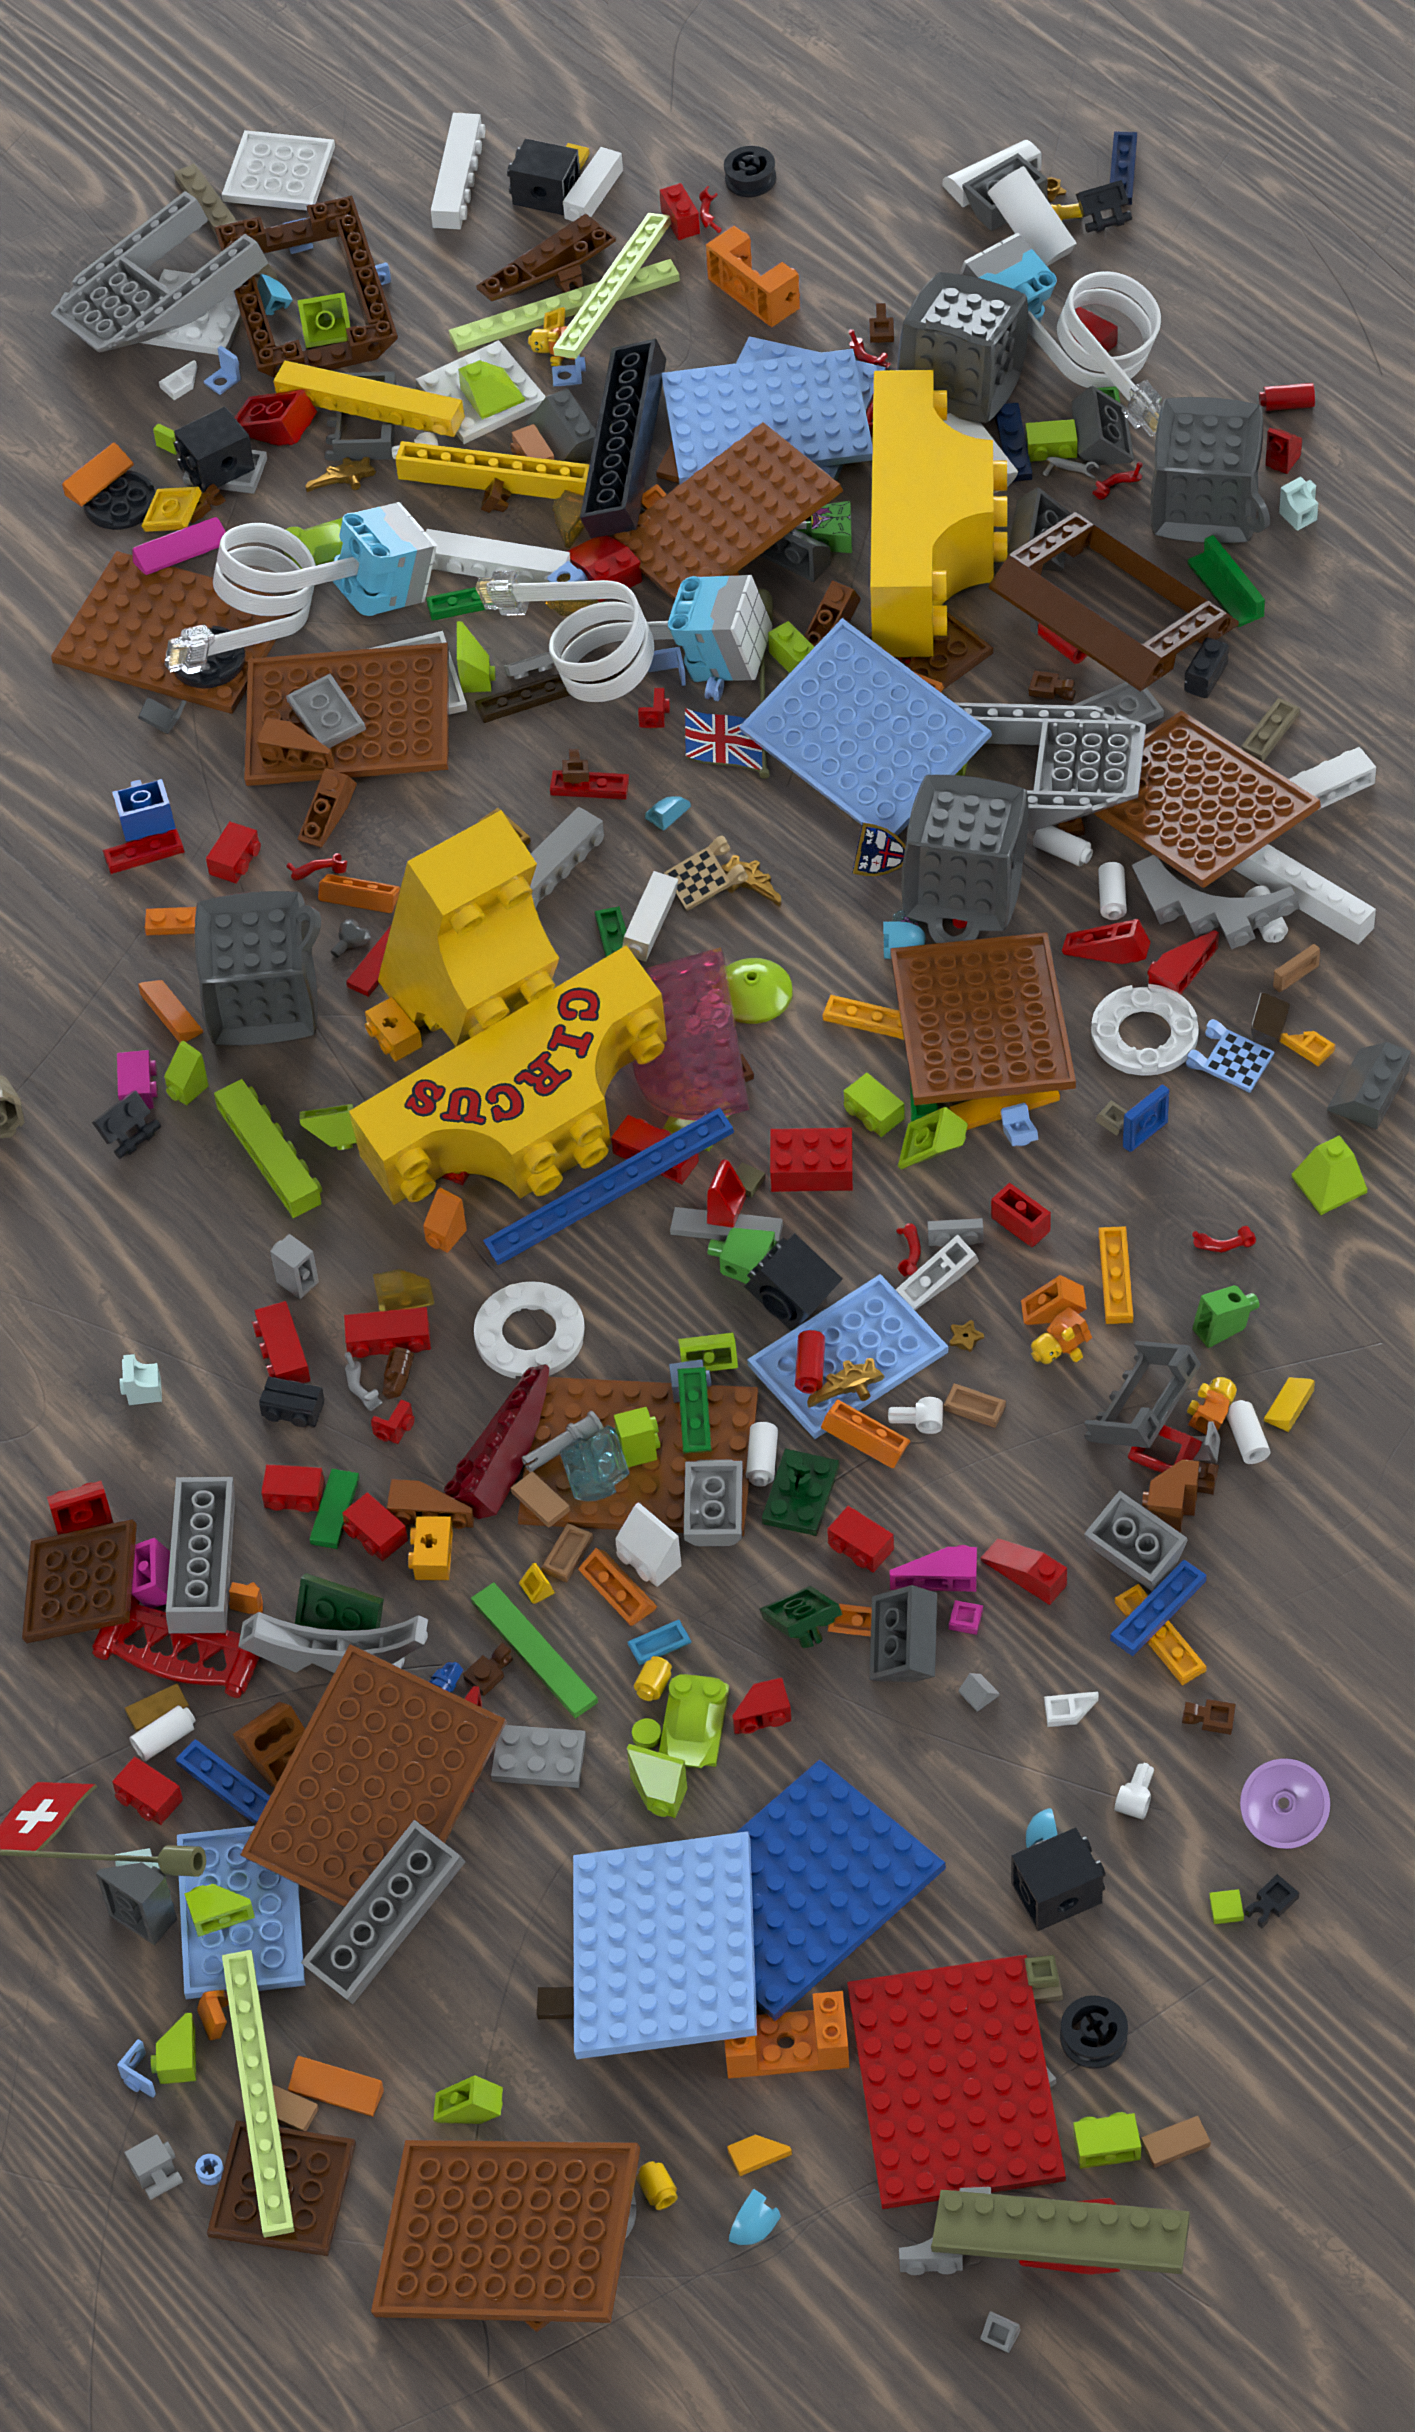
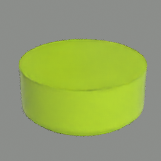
M649 1718L637 1721L632 1728V1739L635 1745L645 1749L657 1746L661 1740L660 1725L655 1720Z

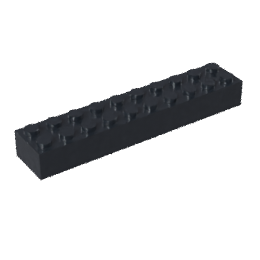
M656 338L611 348L580 519L591 539L637 529L663 383L662 373L665 372L667 360Z

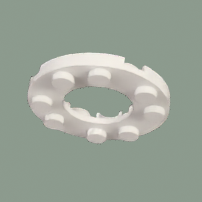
M1148 984V987L1133 988L1130 985L1112 992L1097 1006L1093 1014L1091 1026L1092 1041L1098 1054L1114 1068L1134 1075H1157L1177 1068L1188 1059V1053L1195 1049L1199 1034L1197 1015L1191 1004L1174 990L1154 984ZM1142 1011L1153 1012L1162 1016L1169 1023L1171 1036L1164 1045H1160L1157 1049L1144 1048L1136 1050L1135 1047L1128 1046L1119 1035V1026L1122 1021L1133 1013Z
M543 1282L511 1284L494 1293L481 1306L474 1323L475 1344L484 1362L502 1375L516 1379V1376H522L528 1368L546 1364L550 1367L548 1375L550 1376L564 1369L578 1355L583 1345L584 1318L579 1305L573 1297L554 1285ZM524 1308L544 1310L556 1322L554 1337L546 1345L538 1349L522 1350L513 1347L507 1343L502 1334L504 1322L512 1313L521 1311Z

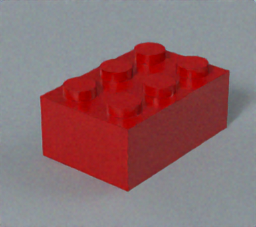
M852 1127L770 1129L771 1192L853 1191Z

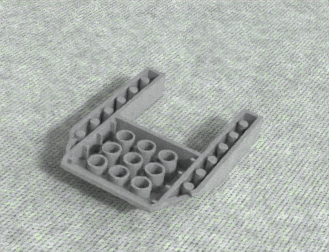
M185 191L80 272L72 281L73 288L69 293L65 292L60 303L55 306L51 315L100 353L148 341L196 321L217 303L222 302L231 292L241 287L254 274L259 273L268 264V261L258 243L244 234L172 291L147 274L145 271L149 266L163 258L167 252L181 244L185 238L194 231L199 230L208 221L198 200Z
M954 702L991 730L992 736L985 743L1040 745L1034 791L1027 790L1029 810L1028 831H1035L1080 818L1138 798L1146 724L1128 720L1119 714L1116 717L1104 713V709L1097 706Z

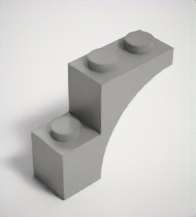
M991 2187L960 2188V2191L991 2194ZM933 2238L918 2245L899 2248L900 2272L920 2275L927 2271H938L941 2274L963 2271L962 2255L932 2252L931 2244Z

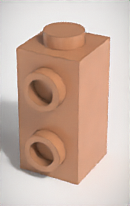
M534 424L512 432L513 443L510 444L513 455L555 460L554 454Z

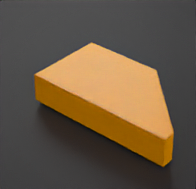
M1307 1031L1299 1035L1282 1033L1280 1040L1282 1044L1318 1067L1335 1051V1044L1315 1031Z
M758 2135L750 2136L727 2146V2151L739 2176L792 2155L790 2146Z

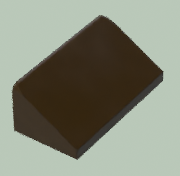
M1260 993L1251 1025L1253 1042L1280 1043L1290 1008L1289 1003L1269 994Z

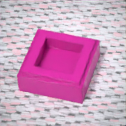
M955 1600L949 1621V1630L977 1635L983 1613V1605Z

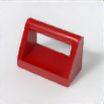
M723 1159L720 1161L707 1192V1224L734 1228L746 1200V1189L731 1163Z
M1163 1425L1158 1433V1436L1182 1445L1174 1465L1181 1460L1192 1461L1203 1443L1190 1435ZM1132 1446L1128 1454L1129 1460L1160 1473L1172 1467L1168 1463L1143 1454L1146 1448Z

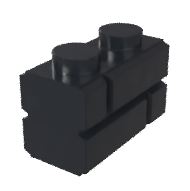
M1209 637L1204 639L1201 647L1185 671L1184 691L1204 699L1208 698L1228 664L1229 645L1227 643Z
M268 1377L259 1400L261 1416H264L269 1421L278 1422L279 1420L291 1422L297 1427H305L306 1425L315 1427L325 1399L322 1387Z

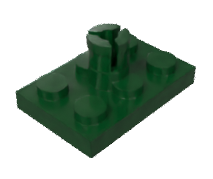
M785 1448L762 1515V1524L817 1536L840 1467L839 1460Z
M305 1573L300 1580L295 1624L339 1631L380 1628L384 1599Z
M812 1586L801 1589L759 1609L762 1618L790 1638H799L802 1648L813 1647V1640L816 1644L822 1642L823 1638L817 1626L830 1625L835 1621L836 1617L843 1615L838 1603Z

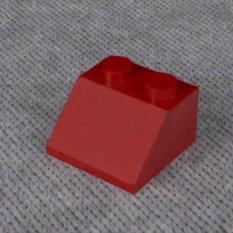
M102 1481L86 1483L81 1487L68 1491H59L47 1497L58 1535L114 1523Z

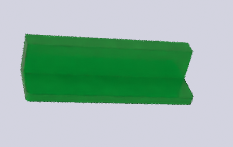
M1211 535L1205 538L1204 552L1189 558V567L1224 611L1239 621L1237 627L1264 617V597L1215 536Z

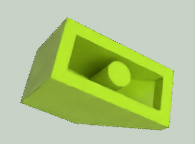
M182 1041L172 1058L164 1078L167 1094L173 1100H179L187 1106L209 1084L202 1054L185 1041Z
M215 1884L197 1886L191 1891L184 1893L198 1937L255 1918L249 1898Z
M185 2013L156 2043V2055H151L152 2074L157 2073L160 2084L196 2081V2026L192 2013Z
M474 2075L436 2092L433 2121L437 2123L482 2124L501 2115L503 2087Z

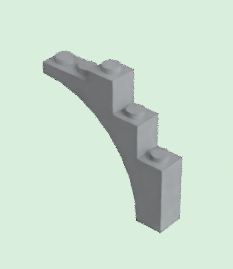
M1155 855L1132 865L1160 925L1173 921L1184 914L1195 937L1207 934L1220 926L1231 950L1238 946L1246 945L1249 941L1255 939L1254 929L1264 927L1269 922L1282 916L1290 915L1293 911L1300 908L1291 886L1271 894L1256 897L1227 898L1209 895L1192 889L1177 880Z
M257 1612L243 1622L238 1647L295 1673L311 1663L335 1673L349 1644L402 1668L405 1657L425 1644L428 1637L426 1631L428 1619L418 1615L403 1623L385 1628L339 1631L300 1626Z

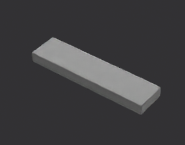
M675 1207L670 1232L671 1235L726 1241L732 1228L707 1224V1210ZM739 1214L734 1228L775 1232V1242L777 1244L780 1241L783 1219Z

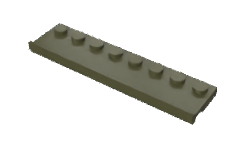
M941 2190L931 2250L932 2252L1183 2274L1190 2212Z

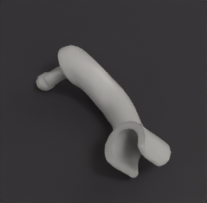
M1048 457L1046 460L1050 463L1045 471H1043V475L1047 477L1055 465L1058 468L1085 473L1094 479L1096 477L1090 473L1091 469L1097 467L1101 470V467L1095 462H1088L1085 465L1063 458Z
M347 1352L345 1353V1358L349 1364L346 1365L345 1371L350 1391L362 1400L365 1407L372 1411L383 1403L377 1397L379 1392L376 1389L368 1392L361 1386V1363L353 1361L351 1353Z

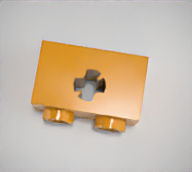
M393 997L365 1011L367 1023L364 1025L366 1031L372 1038H377L385 1055L390 1054L395 1062L422 1047L420 1030Z
M451 1517L416 1518V1528H411L410 1542L411 1545H414V1552H409L408 1567L413 1569L415 1580H449L453 1539Z

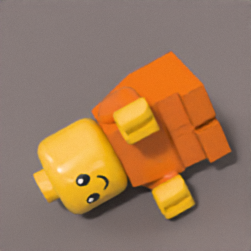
M568 326L551 330L534 329L528 337V344L533 352L554 355L553 347ZM552 356L550 362H552L551 366H561L564 357Z
M1070 1307L1058 1314L1048 1327L1047 1333H1043L1032 1342L1031 1349L1033 1352L1031 1355L1034 1360L1040 1361L1043 1364H1050L1061 1353H1068L1074 1362H1078L1083 1358L1081 1350L1077 1348L1078 1345L1084 1341L1087 1343L1092 1339L1086 1320Z
M1216 1377L1209 1385L1202 1383L1198 1390V1396L1206 1400L1203 1405H1200L1195 1400L1191 1401L1187 1413L1193 1416L1188 1425L1207 1435L1208 1422H1213L1218 1431L1228 1413V1407L1236 1396V1385L1225 1377Z

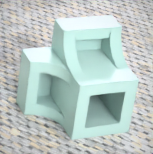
M1302 477L1282 486L1280 492L1279 513L1297 531L1316 521L1318 515V502L1315 500L1316 485L1311 480L1306 482Z
M135 1354L123 1355V1378H120V1390L122 1395L127 1396L129 1405L162 1402L161 1377L158 1364H142L136 1360Z

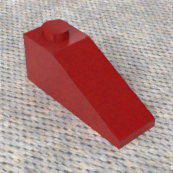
M1139 919L1068 933L1064 941L1062 953L1068 956L1126 964L1145 960L1151 942Z
M1211 931L1164 953L1157 962L1153 961L1147 971L1149 984L1169 988L1181 995L1217 951L1219 932Z
M997 1539L981 1557L983 1563L1048 1605H1051L1067 1586V1567L1043 1552Z

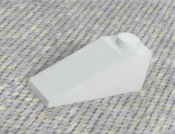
M956 1235L902 1283L896 1291L916 1310L960 1279L979 1260L959 1235Z

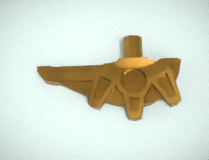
M349 457L343 458V464L335 468L329 466L325 474L309 481L305 486L306 491L310 492L316 488L335 483H350L353 490H358L361 487L359 480L364 477L374 476L376 471L370 465L369 457H363L361 461H351Z
M733 855L728 863L721 866L727 875L734 866L740 864L748 875V879L745 882L726 888L728 892L734 893L741 886L742 888L754 890L774 902L775 905L781 906V895L775 892L770 884L771 876L763 874L759 870L760 862L757 860L750 863L739 861V856Z
M867 1358L865 1364L856 1365L846 1360L843 1362V1370L837 1374H828L826 1377L827 1382L822 1388L809 1396L807 1401L808 1408L842 1393L856 1392L861 1401H866L871 1396L867 1389L868 1385L882 1381L885 1376L880 1370L875 1368L874 1359Z

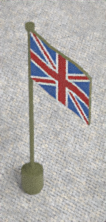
M757 589L772 623L773 598L769 591ZM764 654L760 664V704L765 700ZM685 708L687 759L704 764L736 766L757 771L762 779L769 778L770 771L767 769V751L742 733L739 728L746 718L706 714Z

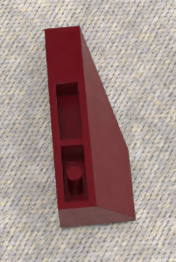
M546 1364L530 1367L523 1373L521 1380L466 1456L457 1464V1471L452 1480L444 1487V1494L471 1507L473 1517L481 1519L497 1515L523 1467L522 1457L526 1456L530 1451L545 1399L550 1369Z

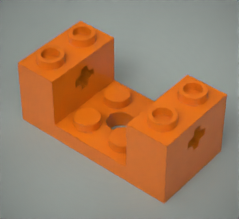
M733 226L706 244L708 279L772 328L800 309L799 275L794 268H790L781 262L760 276L756 270H752L751 239L749 235Z
M843 1991L812 1994L813 2010L786 2012L776 2021L767 2014L756 2015L757 2036L724 2040L728 2079L849 2068ZM784 2037L791 2038L795 2042L792 2047L787 2049L781 2048L777 2043Z

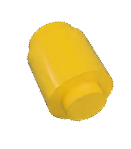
M653 1656L645 1662L634 1683V1689L641 1699L652 1701L660 1698L672 1675V1666L667 1660Z
M651 2161L640 2167L636 2180L649 2204L654 2205L657 2210L671 2206L678 2198L676 2194L677 2188L664 2165Z

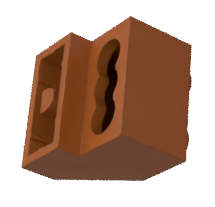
M1179 1461L1152 1479L1149 1492L1144 1491L1142 1507L1179 1533L1182 1530L1183 1515L1195 1516L1199 1461Z
M279 1701L232 1735L250 1763L269 1785L275 1788L305 1728L292 1706Z

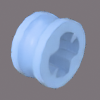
M709 677L705 688V698L710 699L713 697L715 701H719L723 693L724 680L718 679L716 681L714 677Z
M206 2154L197 2160L195 2169L200 2182L212 2186L220 2182L224 2167L222 2160L217 2155ZM211 2164L215 2173L209 2175L205 2167Z

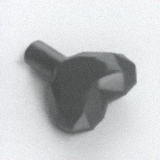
M354 919L344 920L339 927L338 936L340 941L330 952L334 957L339 958L347 948H357L367 944L371 939L370 931L359 927Z

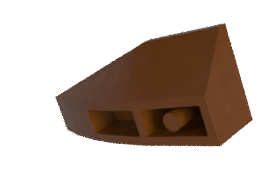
M584 214L476 285V288L490 301L513 296L554 278L560 271L583 264L616 242V237L589 215Z

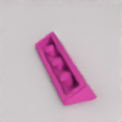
M217 517L208 519L134 547L132 549L133 563L145 575L151 574L219 548L220 540L226 531Z

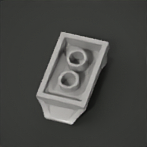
M731 1459L685 1462L684 1541L694 1546H731L742 1540V1461H732Z

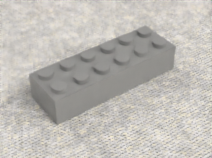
M176 1477L166 1603L169 1633H226L235 1510L233 1477Z
M414 1820L301 1963L351 2004H354L465 1863L464 1859Z

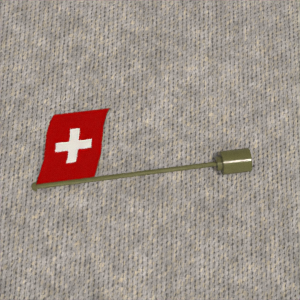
M37 1782L18 1800L0 1824L1 1856L158 1863L162 1873L170 1876L199 1877L203 1874L206 1867V1854L204 1849L199 1846L166 1845L158 1857L41 1851L62 1829L80 1803L97 1788L96 1784Z

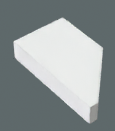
M191 361L159 381L160 388L173 400L194 388L197 372L196 361Z
M1098 1692L1045 1696L1044 1705L1047 1727L1077 1724L1098 1701Z

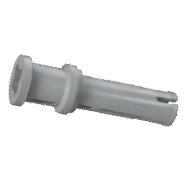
M589 1411L587 1417L575 1424H568L565 1432L523 1456L522 1461L524 1464L535 1459L534 1462L526 1466L528 1471H534L574 1445L581 1447L584 1445V1441L594 1434H602L604 1428L597 1415L593 1411Z

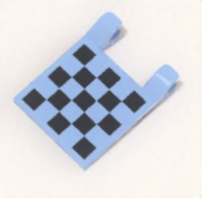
M1211 1019L1207 1024L1205 1034L1211 1039H1220L1208 1059L1199 1051L1191 1050L1187 1055V1067L1203 1070L1250 1093L1275 1052L1226 1029L1220 1022Z

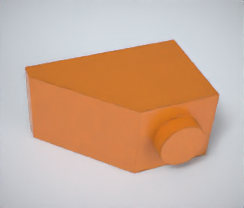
M441 1187L436 1191L423 1225L425 1240L431 1247L439 1248L448 1253L467 1231L462 1199Z
M1062 1275L1054 1278L1021 1300L1023 1321L1027 1325L1052 1323L1055 1317L1068 1307L1077 1314L1087 1309L1084 1287Z

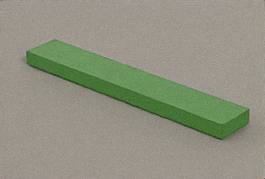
M494 1582L471 1597V1602L575 1719L598 1703L596 1695Z

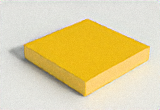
M199 487L157 489L141 527L145 532L182 530L187 528L202 491Z

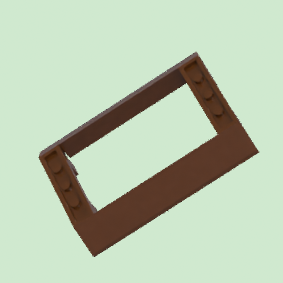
M352 195L307 205L308 219L264 228L259 216L215 227L221 252L244 234L258 243L263 254L338 237L366 326L358 325L345 328L347 337L345 342L302 351L299 339L276 346L253 275L241 287L235 289L234 294L259 372L275 378L284 361L326 370L377 360L398 339Z
M1076 512L1009 554L989 584L990 590L1140 692L1173 670L1177 653L1195 641L1202 644L1204 639L1208 637L1217 640L1239 624L1238 620ZM1090 545L1091 549L1188 614L1144 644H1141L1041 576L1043 564L1062 551L1074 558Z

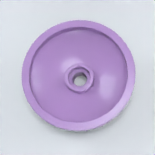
M1276 1759L1262 1764L1247 1778L1240 1796V1809L1245 1825L1258 1840L1272 1847L1289 1849L1307 1844L1322 1831L1330 1812V1797L1322 1777L1309 1765L1293 1759ZM1282 1797L1287 1798L1289 1801V1805L1285 1809H1281L1278 1806V1801Z

